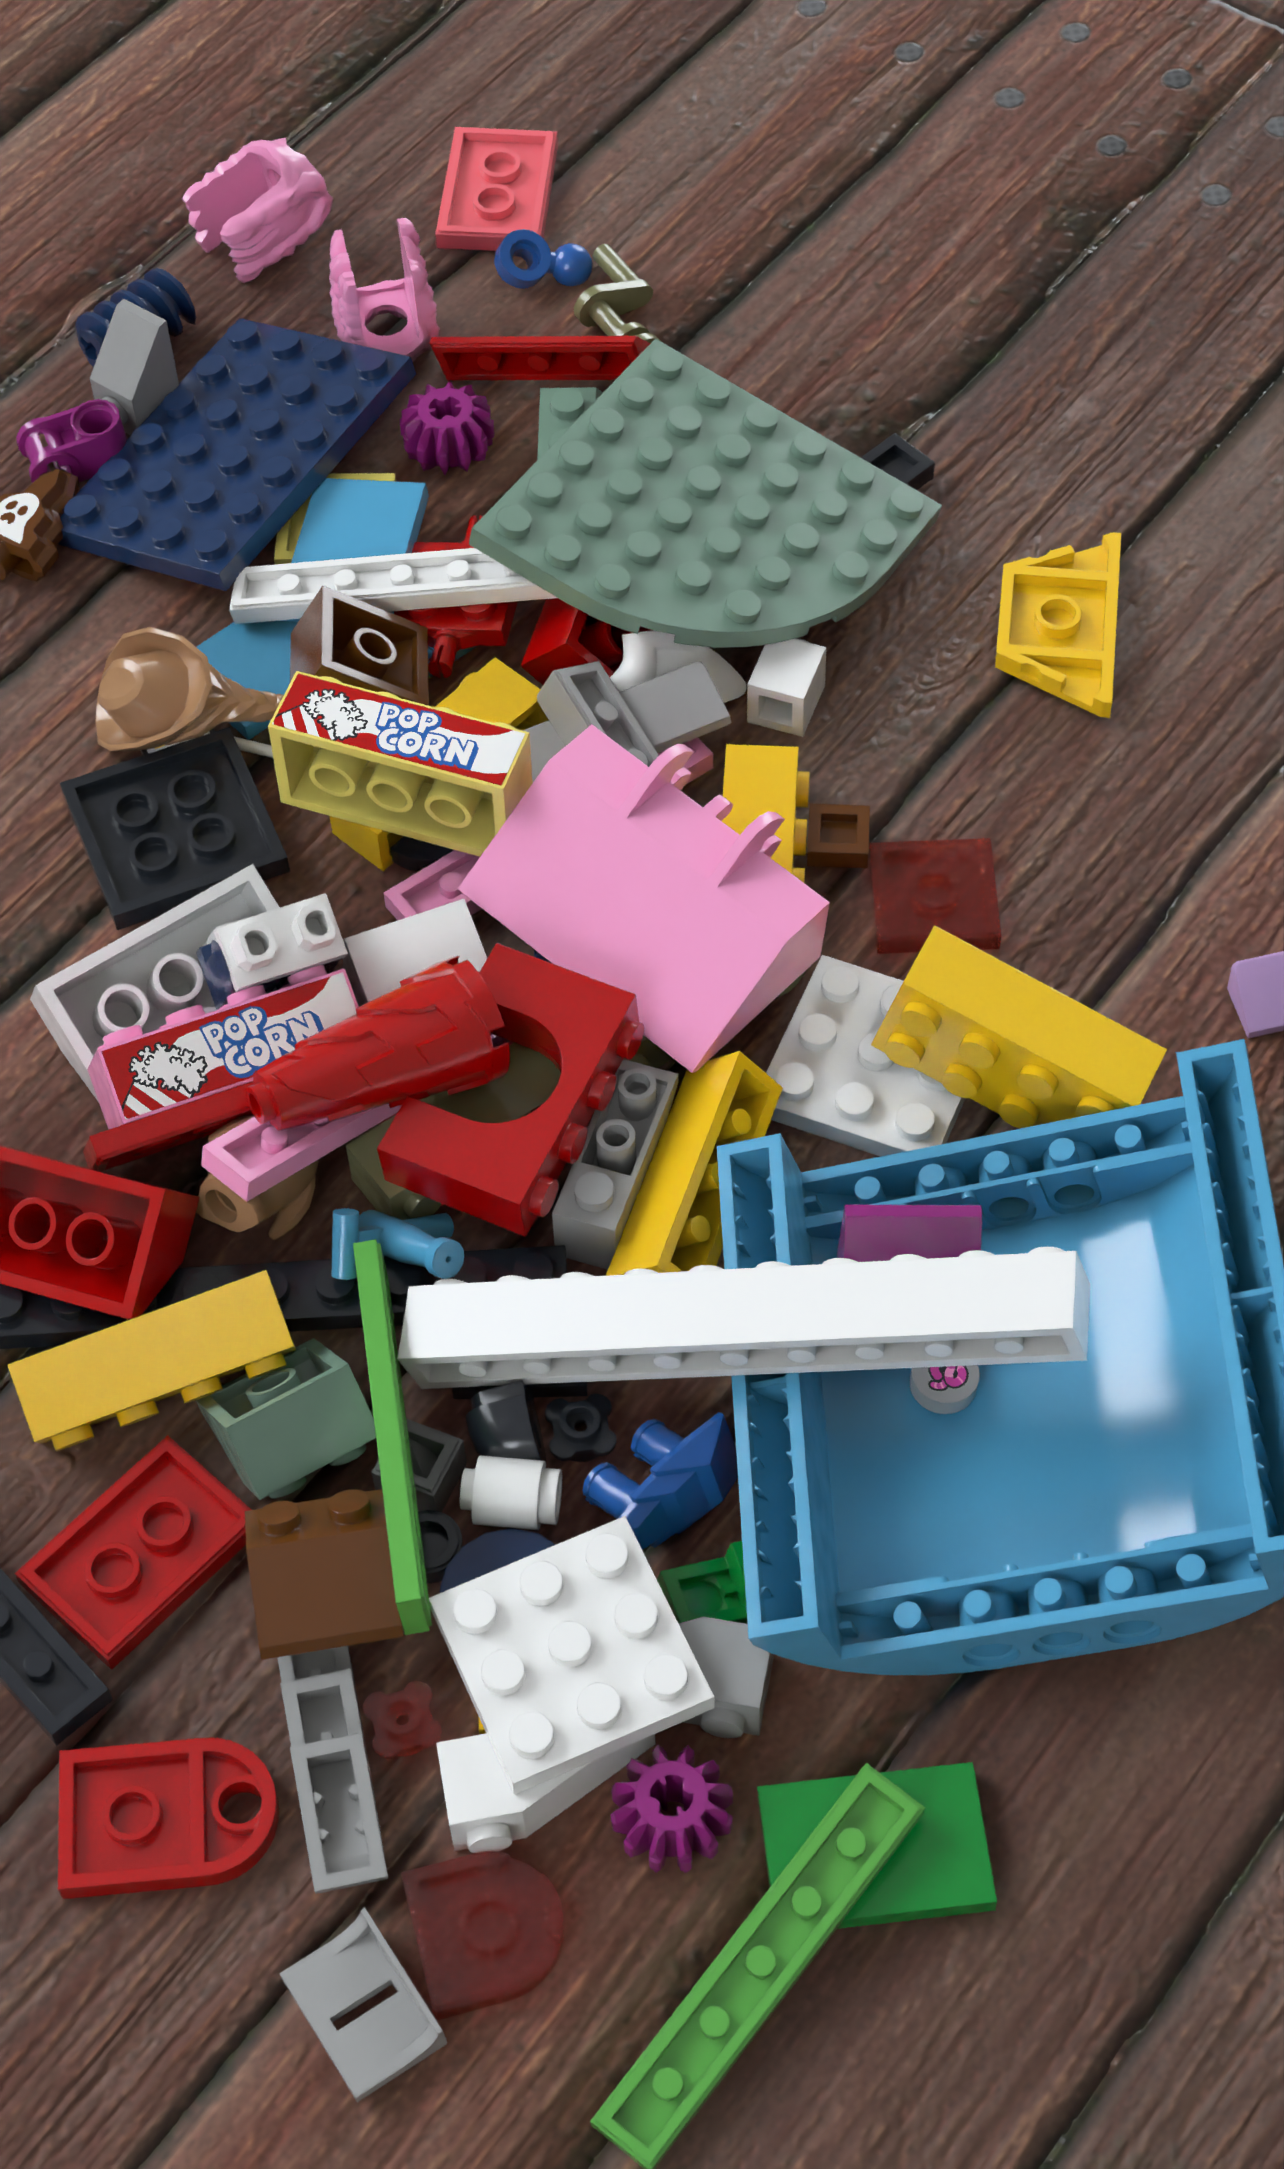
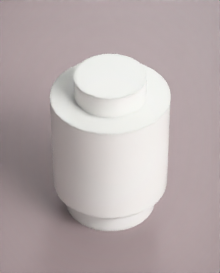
M480 1455L475 1469L464 1468L460 1489L461 1510H472L473 1525L539 1530L541 1523L557 1525L561 1505L562 1470L546 1468L545 1461Z

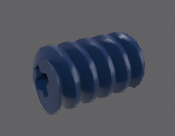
M154 268L145 273L144 279H136L128 284L127 290L121 289L114 293L110 301L104 300L97 304L93 312L87 311L80 315L76 321V333L84 355L94 368L116 305L123 299L165 319L169 334L174 337L183 333L180 317L187 323L195 325L196 313L191 298L184 286L172 274L163 269Z

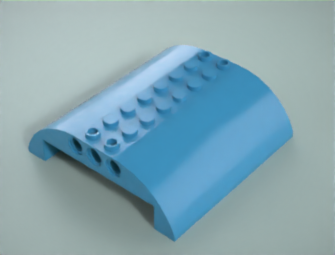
M1245 1039L1177 1052L1183 1096L806 1172L800 1171L781 1133L717 1146L724 1269L755 1268L758 1264L769 1261L782 1262L790 1266L823 1264L828 1259L837 1258L845 1205H981V1251L990 1252L995 1255L1023 1254L1038 1247H1055L1064 1251H1077L1090 1283L1086 1361L978 1365L980 1378L976 1395L970 1405L956 1413H934L925 1409L916 1401L910 1389L912 1368L731 1376L748 1639L754 1646L774 1655L803 1664L845 1672L877 1675L968 1673L1171 1640L1209 1630L1248 1616L1284 1597V1259Z

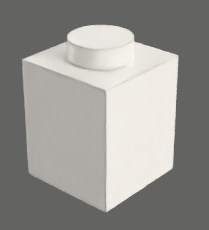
M798 638L765 645L747 684V722L803 737L825 687L826 647Z

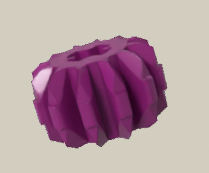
M449 380L444 388L436 389L427 384L424 395H409L407 408L401 411L400 430L403 436L404 449L408 453L409 459L420 462L423 471L439 466L444 475H446L451 467L458 466L468 472L471 460L485 461L488 447L493 445L495 430L494 421L491 419L490 406L487 404L485 396H476L471 385L455 389Z
M657 1745L652 1750L653 1766L649 1767L641 1761L631 1758L626 1766L630 1782H615L613 1785L612 1801L619 1808L611 1814V1825L614 1832L627 1834L624 1840V1850L630 1858L650 1849L649 1866L655 1873L665 1866L668 1856L677 1857L678 1867L687 1874L692 1869L693 1850L713 1860L718 1854V1842L715 1836L731 1833L733 1817L725 1809L733 1804V1792L729 1785L717 1783L720 1777V1770L714 1760L694 1768V1750L689 1745L679 1753L677 1761H668L667 1752L663 1747ZM667 1802H680L684 1805V1811L678 1806L677 1816H665L661 1814L660 1806L664 1811H667Z

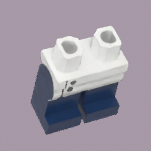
M326 893L216 927L214 930L216 939L212 940L211 944L199 947L196 952L216 1010L228 1004L227 997L233 993L249 987L263 985L266 994H268L275 987L279 990V988L289 984L287 978L292 974L314 966L324 965L326 973H332L339 960L348 954Z

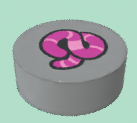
M978 1365L912 1368L910 1375L912 1395L922 1407L934 1413L952 1414L959 1412L970 1405L976 1395L980 1378Z

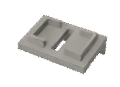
M365 1908L360 1910L357 1919L341 1934L280 1973L281 1979L357 2102L448 2044L443 2030ZM393 1984L397 1993L340 2030H336L332 2022Z

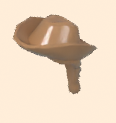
M147 627L124 633L107 657L97 699V741L100 746L110 751H137L152 749L161 745H172L203 736L223 722H265L271 720L284 695L245 688L241 684L223 676L208 663L207 656L184 636Z

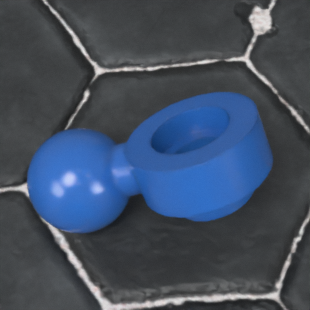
M519 229L509 233L498 246L494 257L495 268L499 276L507 284L516 288L532 287L546 273H551L562 285L577 286L588 280L593 268L589 252L581 245L569 243L560 246L555 252H551L547 242L539 234L526 229ZM513 257L523 258L528 268H518L513 262Z

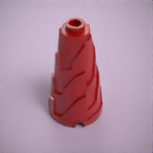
M460 956L436 963L401 980V987L356 1008L355 1015L299 1041L294 1045L295 1050L257 1070L253 1075L254 1085L246 1088L248 1104L254 1117L260 1124L270 1122L279 1131L312 1123L327 1117L329 1122H333L389 1104L390 1108L397 1107L403 1104L407 1096L419 1100L447 1091L448 1095H452L504 1077L509 1070L510 1064L509 1042L493 1048L491 1032L505 1027L488 985L468 960L458 963Z

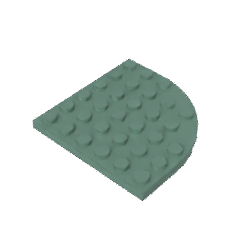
M655 338L472 527L469 545L567 604L620 629L638 634L641 626L654 631L674 634V643L683 645L750 647L800 638L808 634L811 626L831 618L836 623L865 604L884 585L937 521L942 505Z

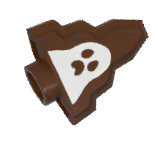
M56 469L40 476L23 492L7 493L0 496V580H4L10 572H13L23 578L37 582L39 578L46 575L57 561L59 554L56 546L63 538L62 530L64 528L60 517L64 513V507L67 502L78 493L80 485L78 476L63 469Z

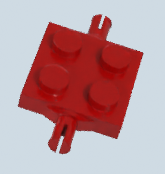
M477 516L470 517L464 541L458 543L415 542L412 553L474 548L469 545L472 527L478 522ZM518 601L394 611V614L427 627L428 646L433 648L431 659L428 663V671L438 678L441 677L442 672L444 678H447L452 674L456 653L460 649L478 645L506 646Z

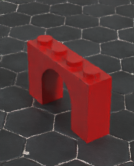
M496 943L479 972L497 1003L505 1027L492 1031L491 1034L533 1049L547 1057L561 1073L555 1090L533 1112L519 1119L502 1123L473 1121L407 1096L379 1143L377 1152L385 1181L526 1237L537 1215L545 1217L552 1208L558 1192L557 1179L566 1162L574 1164L581 1155L587 1139L588 1130L586 1126L595 1110L603 1111L609 1104L616 1085L615 1073L624 1058L631 1060L637 1053L644 1034V1024L639 1022L636 994Z

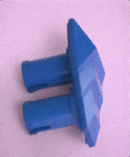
M718 1412L686 1438L667 1428L659 1420L651 1419L646 1421L635 1432L632 1438L631 1451L635 1452V1458L652 1466L650 1468L651 1474L640 1485L618 1471L617 1467L606 1462L592 1469L584 1482L582 1491L583 1495L586 1496L585 1500L598 1506L614 1518L619 1519L625 1516L642 1550L648 1546L657 1547L673 1534L677 1533L679 1535L720 1504L738 1478L736 1447L724 1414Z

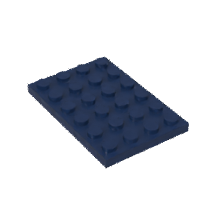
M239 318L212 349L197 362L195 367L179 383V386L170 392L148 418L132 432L124 447L117 454L110 457L75 497L67 502L64 507V513L60 517L64 528L62 529L63 538L58 545L227 591L244 568L251 564L414 378L416 371L411 357Z

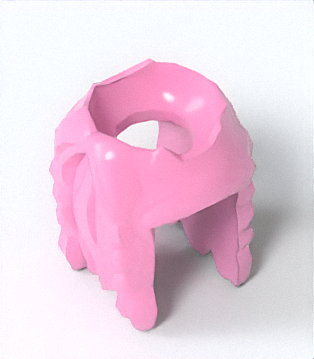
M281 138L273 141H251L243 146L236 154L230 155L227 161L219 163L214 171L206 173L201 182H196L190 186L182 200L190 211L189 224L197 231L195 235L196 242L206 253L216 248L222 241L228 244L227 246L232 249L229 256L233 258V262L238 263L234 268L238 281L246 283L259 276L264 268L279 262L282 257L293 255L295 247L304 244L308 237L321 227L331 211L333 198L327 191L324 178L308 161L305 155L295 152L287 145L286 138Z
M407 218L397 219L404 278L386 280L356 288L342 229L335 230L330 243L331 262L329 264V280L331 290L329 293L332 298L331 305L333 307L334 325L337 328V335L340 340L410 356L412 362L422 353L432 349L429 344L431 337H439L440 330L436 324L437 313L435 311L437 304L433 301L434 291H432V287L429 286L427 281L426 262L420 255L421 249L418 247L420 242L419 234L412 222ZM391 313L398 318L407 320V325L400 332L392 335H376L369 332L366 328V325L376 315Z

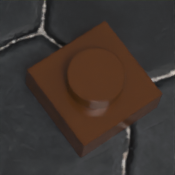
M810 803L807 866L868 868L870 805Z

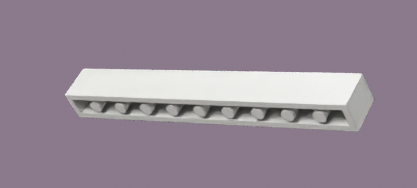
M1038 1247L1028 1253L995 1255L986 1251L974 1250L964 1252L959 1257L929 1259L914 1254H902L893 1257L890 1261L857 1262L847 1258H832L824 1261L823 1264L798 1266L769 1261L760 1263L755 1268L723 1269L713 1265H699L693 1267L690 1271L666 1273L639 1268L629 1270L624 1275L593 1276L583 1272H569L563 1274L560 1278L534 1280L522 1276L509 1275L499 1278L497 1282L466 1283L457 1279H442L435 1282L434 1285L409 1286L397 1359L421 1389L500 1386L523 1380L525 1384L1086 1361L1090 1283L1077 1251H1064L1055 1247Z

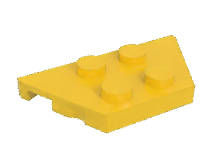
M1113 532L1103 535L1102 545L1075 553L1072 546L1068 545L1051 550L1045 556L1039 558L1027 557L1003 565L995 668L1103 718H1110L1112 707L1121 533Z

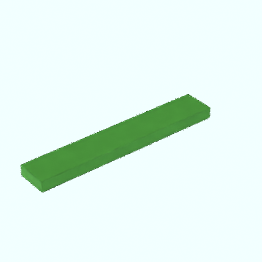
M376 1239L353 1243L395 1600L404 1633L409 1635L430 1631L429 1626H432L400 1364L397 1359L398 1348L389 1277L381 1244H377Z
M866 1763L590 2121L591 2126L643 2169H655L923 1816L925 1807Z

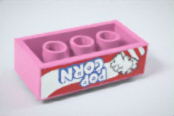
M324 965L314 966L287 978L289 984L279 988L277 991L266 994L263 985L249 987L227 997L228 1004L220 1007L219 1010L205 1014L202 1005H196L166 1016L167 1024L159 1027L158 1030L143 1034L141 1026L135 1025L104 1036V1045L98 1047L87 1070L108 1129L252 1082L253 1075L257 1070L295 1050L294 1045L299 1041L355 1015L356 1008L359 1006L345 968L327 974Z

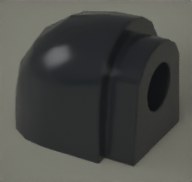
M523 1380L481 1391L470 1399L472 1410L468 1412L465 1418L469 1436L479 1455L539 1460L546 1463L544 1442L534 1398Z

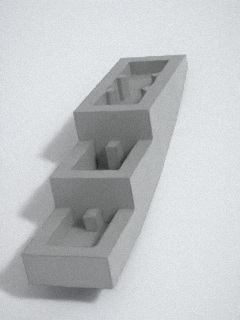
M344 1646L277 1657L291 1743L290 1751L315 1894L388 1879L349 1647Z

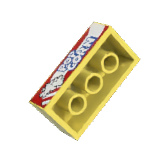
M296 671L268 725L281 803L479 857L533 783L529 732L518 730L506 723H492L458 714L446 707L435 708L401 699L389 692H375L348 685L328 676L318 677Z

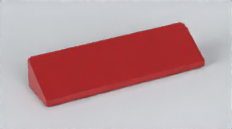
M638 336L431 337L429 344L446 380H616L651 343Z

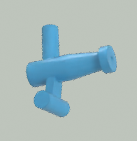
M341 1208L333 1211L331 1276L336 1279L349 1280L357 1278L353 1243L376 1239L377 1244H381L383 1256L401 1263L426 1267L429 1273L441 1279H449L460 1271L464 1261V1250L460 1243L450 1239L454 1231L452 1218L447 1213L400 1220L376 1210H367L360 1216L359 1211L355 1209Z

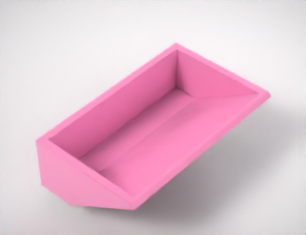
M591 724L547 762L458 887V890L552 964L636 994L639 1022L644 1024L643 1035L691 1073H694L821 957L830 902L771 859V856L782 841L774 835L785 820L778 813L768 811L760 815L739 835L722 822L732 810L733 804L719 794L702 807L681 791L692 774L683 766L694 753L693 750L686 745L676 744L666 749L648 767Z

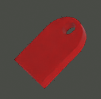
M213 1737L59 1751L58 1891L62 1899L211 1886L231 1881L243 1875L254 1867L266 1854L278 1828L279 1800L268 1769L256 1754L243 1745L231 1740ZM252 1793L262 1800L258 1814L248 1822L232 1823L222 1816L225 1803L236 1794Z

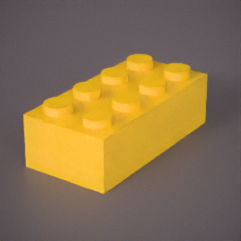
M935 925L871 1043V1046L884 1052L894 1063L922 1072L942 1083L950 1093L961 1098H970L998 1113L1006 1123L1019 1129L1140 1105L1167 1051L1166 1048Z

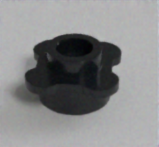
M591 1394L583 1401L568 1402L562 1398L551 1401L545 1409V1418L553 1425L554 1438L549 1444L551 1454L558 1460H571L574 1462H588L599 1456L610 1454L615 1449L617 1443L616 1435L609 1430L607 1417L612 1412L610 1400L602 1394ZM578 1423L587 1425L584 1431H576L574 1427Z

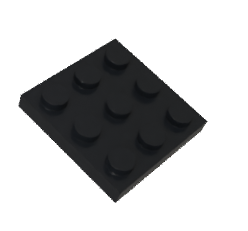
M230 727L60 783L63 798L117 930L158 917L252 864L263 881L290 872L288 857Z

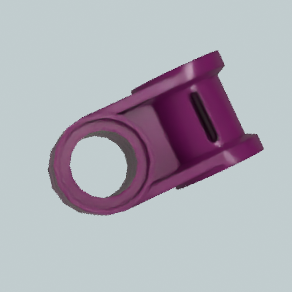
M95 399L86 401L77 407L47 417L35 418L25 423L19 429L16 441L22 455L30 461L29 476L32 483L40 476L51 472L48 466L50 462H53L55 469H63L78 476L79 482L92 478L110 457L117 454L124 447L127 437L119 410L115 404L107 400ZM39 434L44 435L48 446L43 448Z

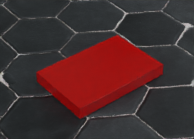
M253 1081L89 1136L83 1151L88 1167L103 1172L209 1136L233 1119L253 1114L246 1096V1088L254 1085Z
M167 1435L15 1573L19 1584L112 1670L246 1545L245 1511L252 1509Z

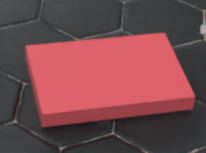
M455 127L435 233L437 248L496 251L509 233L519 229L531 230L544 238L558 149L557 132Z

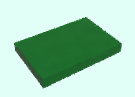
M973 1762L880 1772L924 1806L925 1812L837 1929L995 1911L997 1898ZM856 1775L757 1786L769 1887L779 1877Z

